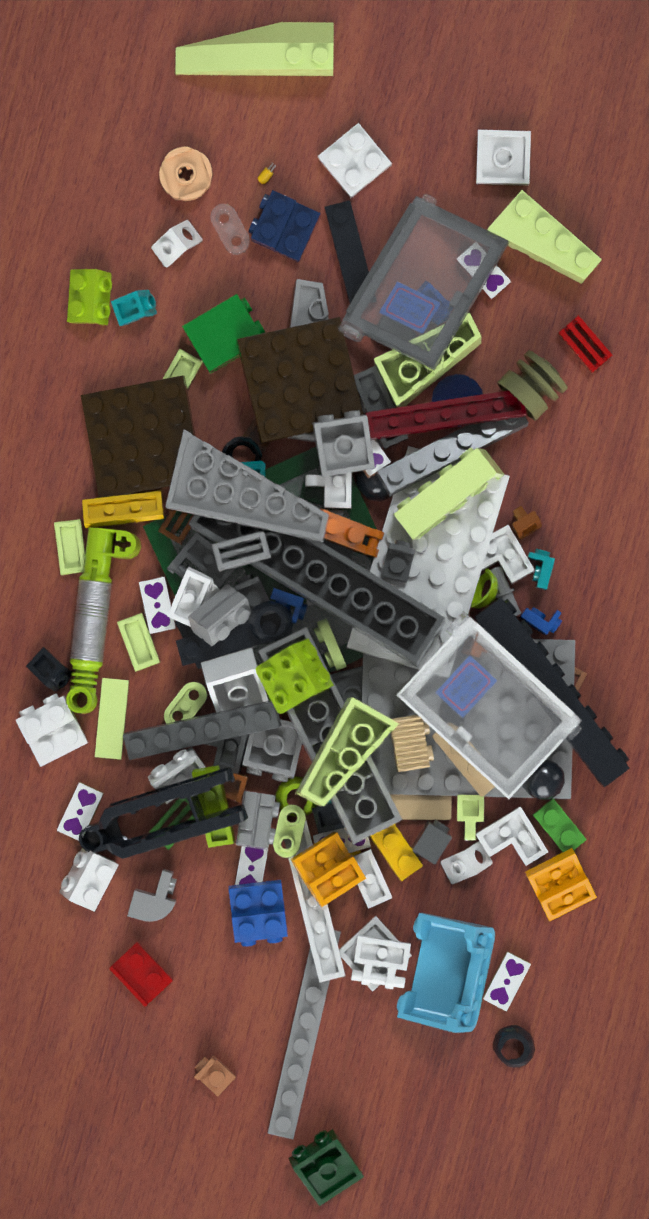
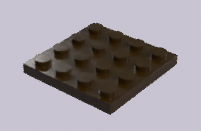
M340 317L236 340L261 444L314 432L312 423L318 422L319 416L333 414L334 419L344 418V412L360 410V415H363Z
M182 375L81 395L99 498L170 487L183 431L186 430L195 436L185 376Z

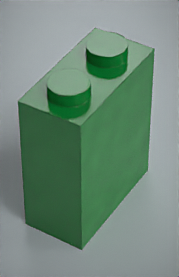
M235 294L182 326L210 374L240 357L236 343L237 339L266 333L259 320L254 322L249 315L253 310L245 297L240 300L239 296Z

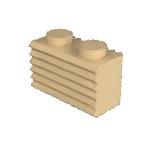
M417 714L390 718L399 723L391 731L396 771L402 772L430 767L429 761H434L431 745H427L425 735L430 734L429 725Z

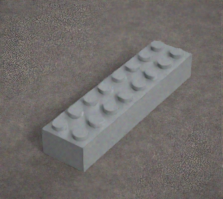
M307 627L258 651V655L263 663L290 645L309 638L311 644L316 648L317 655L324 668L327 669ZM335 684L328 690L311 696L287 711L311 762H313L344 705ZM370 755L330 799L353 845L402 820Z

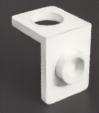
M185 220L170 228L152 245L151 249L163 265L169 267L186 250L201 243L203 239L192 224ZM182 229L189 231L193 240L187 239L183 235Z
M478 841L466 850L443 859L440 863L451 884H455L480 873L492 865L493 862L480 841ZM475 850L482 854V864L476 860Z

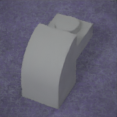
M166 869L162 870L156 894L136 888L127 916L148 922L157 921L167 916L177 901L167 897L168 893L173 895L177 879L172 878L174 872Z

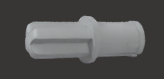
M502 567L491 569L490 571L498 581L496 598H502L503 601L509 599L517 610L514 615L522 614L512 593L514 588H510Z

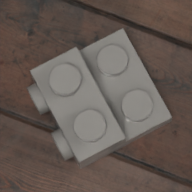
M360 410L344 412V418L334 419L333 414L319 416L318 422L312 423L322 477L375 468L367 415H360Z
M280 719L281 726L279 728L249 734L242 767L247 768L246 773L256 776H262V772L273 774L272 779L281 782H287L288 778L294 779L302 742L292 722Z

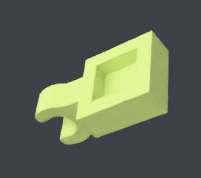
M457 795V821H465L464 840H476V822H484V796Z

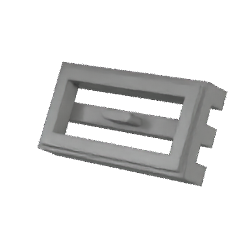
M264 531L212 544L219 571L271 558ZM261 539L259 544L222 554L219 552L220 549ZM261 549L264 551L263 553L222 563L223 559Z

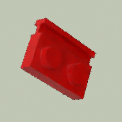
M138 941L109 967L110 971L144 1007L173 981L172 977Z

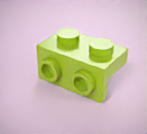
M71 269L67 322L108 325L110 290L112 288L110 272L98 269Z

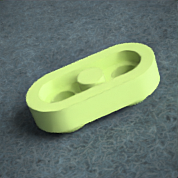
M327 618L317 621L318 627L314 631L319 643L325 642L329 650L324 653L329 667L335 666L337 671L347 667Z
M198 682L187 683L165 710V722L176 721L173 718L175 711H180L183 714L182 720L193 718L206 702L207 691L205 687ZM190 691H198L199 698L191 700L189 697Z
M288 805L279 814L273 847L275 852L283 858L295 856L300 849L306 816L302 808L297 805ZM291 813L297 815V820L294 823H290L287 820L288 815ZM289 839L292 842L289 849L282 847L283 840Z

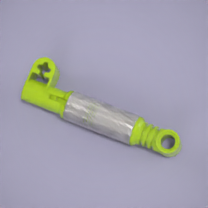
M88 528L84 571L79 577L78 596L76 599L77 608H75L79 610L75 611L79 614H75L77 617L74 620L75 625L70 654V663L73 665L72 669H75V673L72 672V676H75V679H71L74 686H70V691L66 697L69 709L76 713H90L96 708L98 703L96 688H93V686L97 685L94 678L98 679V675H95V672L99 671L104 659L105 633H107L106 625H108L107 615L109 614V599L112 588V579L109 577L111 558L132 559L141 550L139 538L127 531ZM114 534H116V541L125 543L127 540L131 543V546L126 547V549L115 546L113 554ZM84 693L87 696V704L81 708L77 704V697L79 694Z

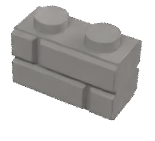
M227 584L192 612L188 619L192 631L201 639L203 638L209 645L213 646L219 640L226 639L230 631L237 625L244 624L250 616L251 609L247 598Z
M244 791L242 805L245 806L248 819L239 823L236 845L268 850V844L273 845L276 829L271 828L272 818H278L280 803L275 802V795Z

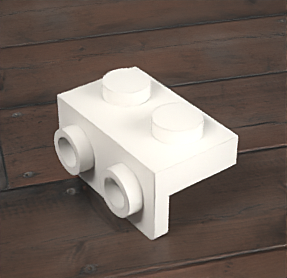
M191 747L188 750L183 749L176 753L173 760L166 765L161 764L155 767L151 775L148 776L152 787L158 789L193 778L191 773L193 769L205 768V765Z
M82 848L76 854L69 874L65 876L61 883L60 894L69 901L95 912L119 864L92 851L87 852Z

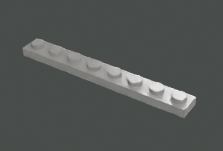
M334 930L338 944L341 931ZM311 947L268 1128V1134L294 1139L330 980L319 982Z

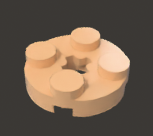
M179 147L166 155L160 167L159 177L164 190L175 200L192 201L204 195L210 188L212 168L208 158L203 153L190 147ZM183 167H186L188 171L193 170L194 174L190 176L188 181H185L184 178L180 179L178 176L182 173L181 169Z

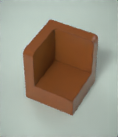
M233 773L235 781L223 783L226 798L241 803L249 776Z

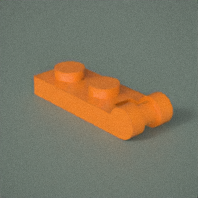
M320 509L329 514L324 540L365 556L377 558L379 552L377 549L379 540L383 539L384 532L367 527L325 509ZM364 536L369 537L367 546L362 544Z

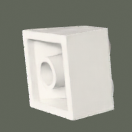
M252 647L201 662L206 685L216 712L269 701L266 690L256 673L258 664Z

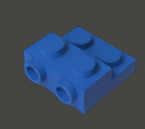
M281 880L228 886L235 943L241 942V946H253L257 943L256 940L267 939L268 943H279L283 941V937H288Z

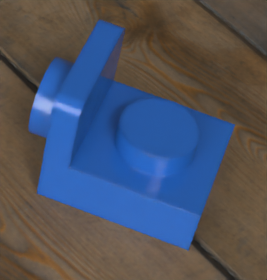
M274 588L271 599L286 606L288 610L291 605L296 607L292 617L293 623L296 624L298 619L303 620L308 606L303 604L304 598Z
M534 607L531 610L525 608L519 616L521 620H524L543 635H547L549 631L554 633L562 622L559 619L561 612L558 610L553 613L548 622L544 620L546 615Z

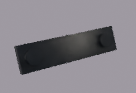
M348 200L325 206V212L349 303H351L367 277L369 270L351 202ZM375 295L369 305L377 303Z
M272 613L261 617L260 626L264 634H277V630L281 626L278 614ZM248 620L244 624L237 625L230 631L226 639L219 640L213 646L197 635L175 640L182 666L271 642L257 639L250 630Z

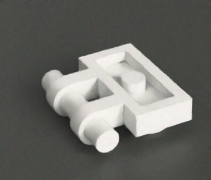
M358 935L354 963L364 964L363 971L352 970L351 980L360 981L362 985L368 986L370 983L385 985V988L393 989V987L404 988L405 978L397 977L395 974L396 969L407 971L411 943ZM372 965L388 968L387 975L372 973Z

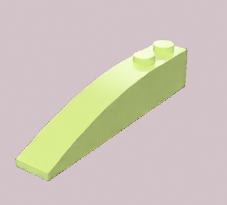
M280 22L176 47L175 74L333 76L334 23Z

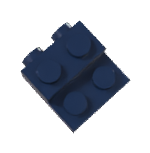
M272 190L270 195H264L259 208L263 210L260 218H254L248 232L252 234L251 241L300 262L321 213Z

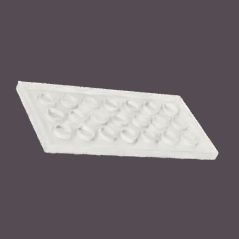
M408 446L405 457L420 449ZM439 472L393 495L382 530L384 536L382 540H379L377 547L379 550L377 558L374 557L370 572L445 617V624L418 667L352 628L348 641V649L420 670L467 619L510 477L508 475H504L499 480L495 477L487 481V489L479 495L468 496L466 498L468 501L464 506L453 513L448 512L446 514L447 518L418 540H413L394 516V513L399 510L397 506L408 497L412 500L420 494L418 489L428 481L433 483L440 478ZM395 540L408 542L411 544L410 548L415 549L407 583L381 577L389 543L395 544ZM457 650L434 675L449 678Z

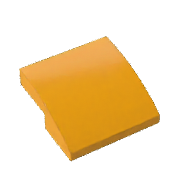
M335 831L290 859L321 907L366 879L354 856L350 855L338 832Z
M572 848L525 871L549 921L597 898Z

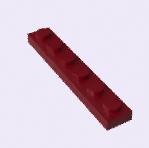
M508 390L365 412V415L368 418L370 438L375 440L524 417L527 415V410Z

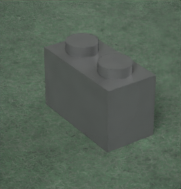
M436 819L433 823L427 821L412 844V851L435 865L452 839L451 835L448 834L450 829Z

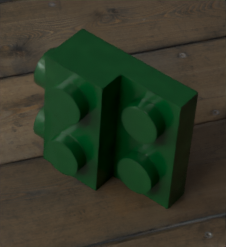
M333 1129L329 1132L326 1130L319 1132L314 1137V1142L306 1147L304 1145L296 1147L292 1151V1156L289 1157L293 1170L319 1206L364 1177L362 1171Z

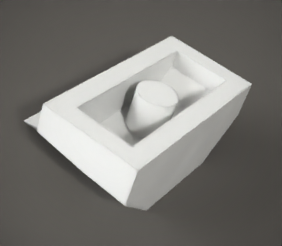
M188 567L167 616L190 626L188 616L220 590L214 584L213 578Z

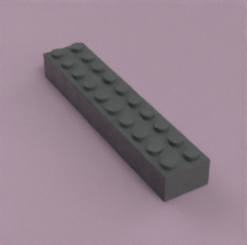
M194 515L189 522L190 527L194 531L214 543L264 531L271 558L249 563L251 566L418 667L445 624V617L320 541ZM261 539L224 549L229 552L261 543ZM263 549L250 553L238 555L237 557L244 558L255 554L263 553L264 551Z

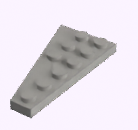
M183 431L165 506L167 509L315 541H324L329 514L288 492L285 488L266 479L263 475L229 455L227 456L215 449L207 442L198 439L190 432Z

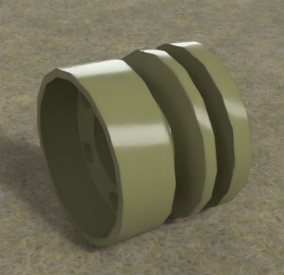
M528 350L524 357L530 366L519 359L516 364L522 374L519 376L517 373L508 370L497 382V385L502 391L509 390L526 407L527 416L536 421L548 409L542 397L545 395L549 399L556 401L559 397L552 387L562 394L568 387L561 379L558 371L547 360Z

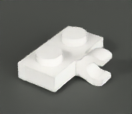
M352 472L324 477L321 475L305 476V487H324V508H351Z

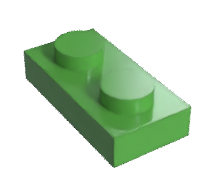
M554 799L548 801L532 814L562 852L571 848L575 850L587 840Z

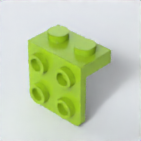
M309 638L290 645L256 667V673L276 711L280 714L287 712L311 696L334 686L329 672L324 668L317 655V650L311 644Z

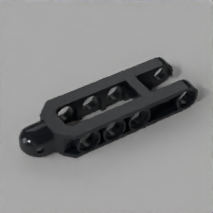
M227 767L111 803L108 808H105L99 822L88 825L80 832L79 843L87 852L92 851L96 853L107 849L112 854L124 859L241 823L248 819V815L244 805L204 815L197 794L210 791L214 786L228 781L234 782L235 777L232 769ZM179 797L180 800L188 799L194 819L133 838H127L122 835L117 821L120 815L131 813V815L136 814L140 809L153 805L158 807L166 801Z

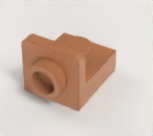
M214 1055L209 1059L204 1056L194 1067L197 1070L194 1078L197 1081L200 1080L217 1097L236 1078V1075Z

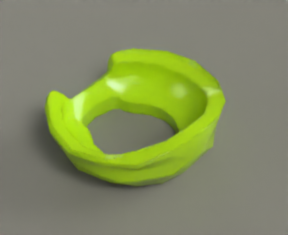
M485 569L486 573L479 577L470 606L472 608L481 609L486 607L496 598L498 581L489 569ZM490 579V589L482 598L484 583Z
M303 777L289 778L287 782H282L279 785L275 799L276 802L280 803V810L289 805L287 803V795L291 790L299 788L304 779ZM307 800L303 809L305 815L312 813V808L317 805ZM291 813V814H289L288 816H297V815L294 814V813Z

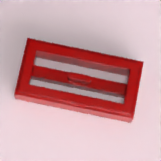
M579 315L558 332L560 337L591 373L613 356ZM576 324L579 325V327L585 332V334L603 353L604 356L602 358L586 341V339L580 334V332L574 327ZM569 330L597 361L594 365L567 335Z

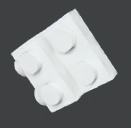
M57 693L42 700L44 706L36 710L33 706H30L20 711L21 717L16 719L40 767L88 743L73 711L69 709L66 703V697L62 696L59 698Z

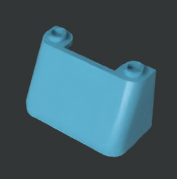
M419 913L414 922L413 930L416 933V937L422 940L413 986L411 991H407L399 997L397 1017L453 1033L471 1032L474 1030L479 1017L495 940V931L491 927Z

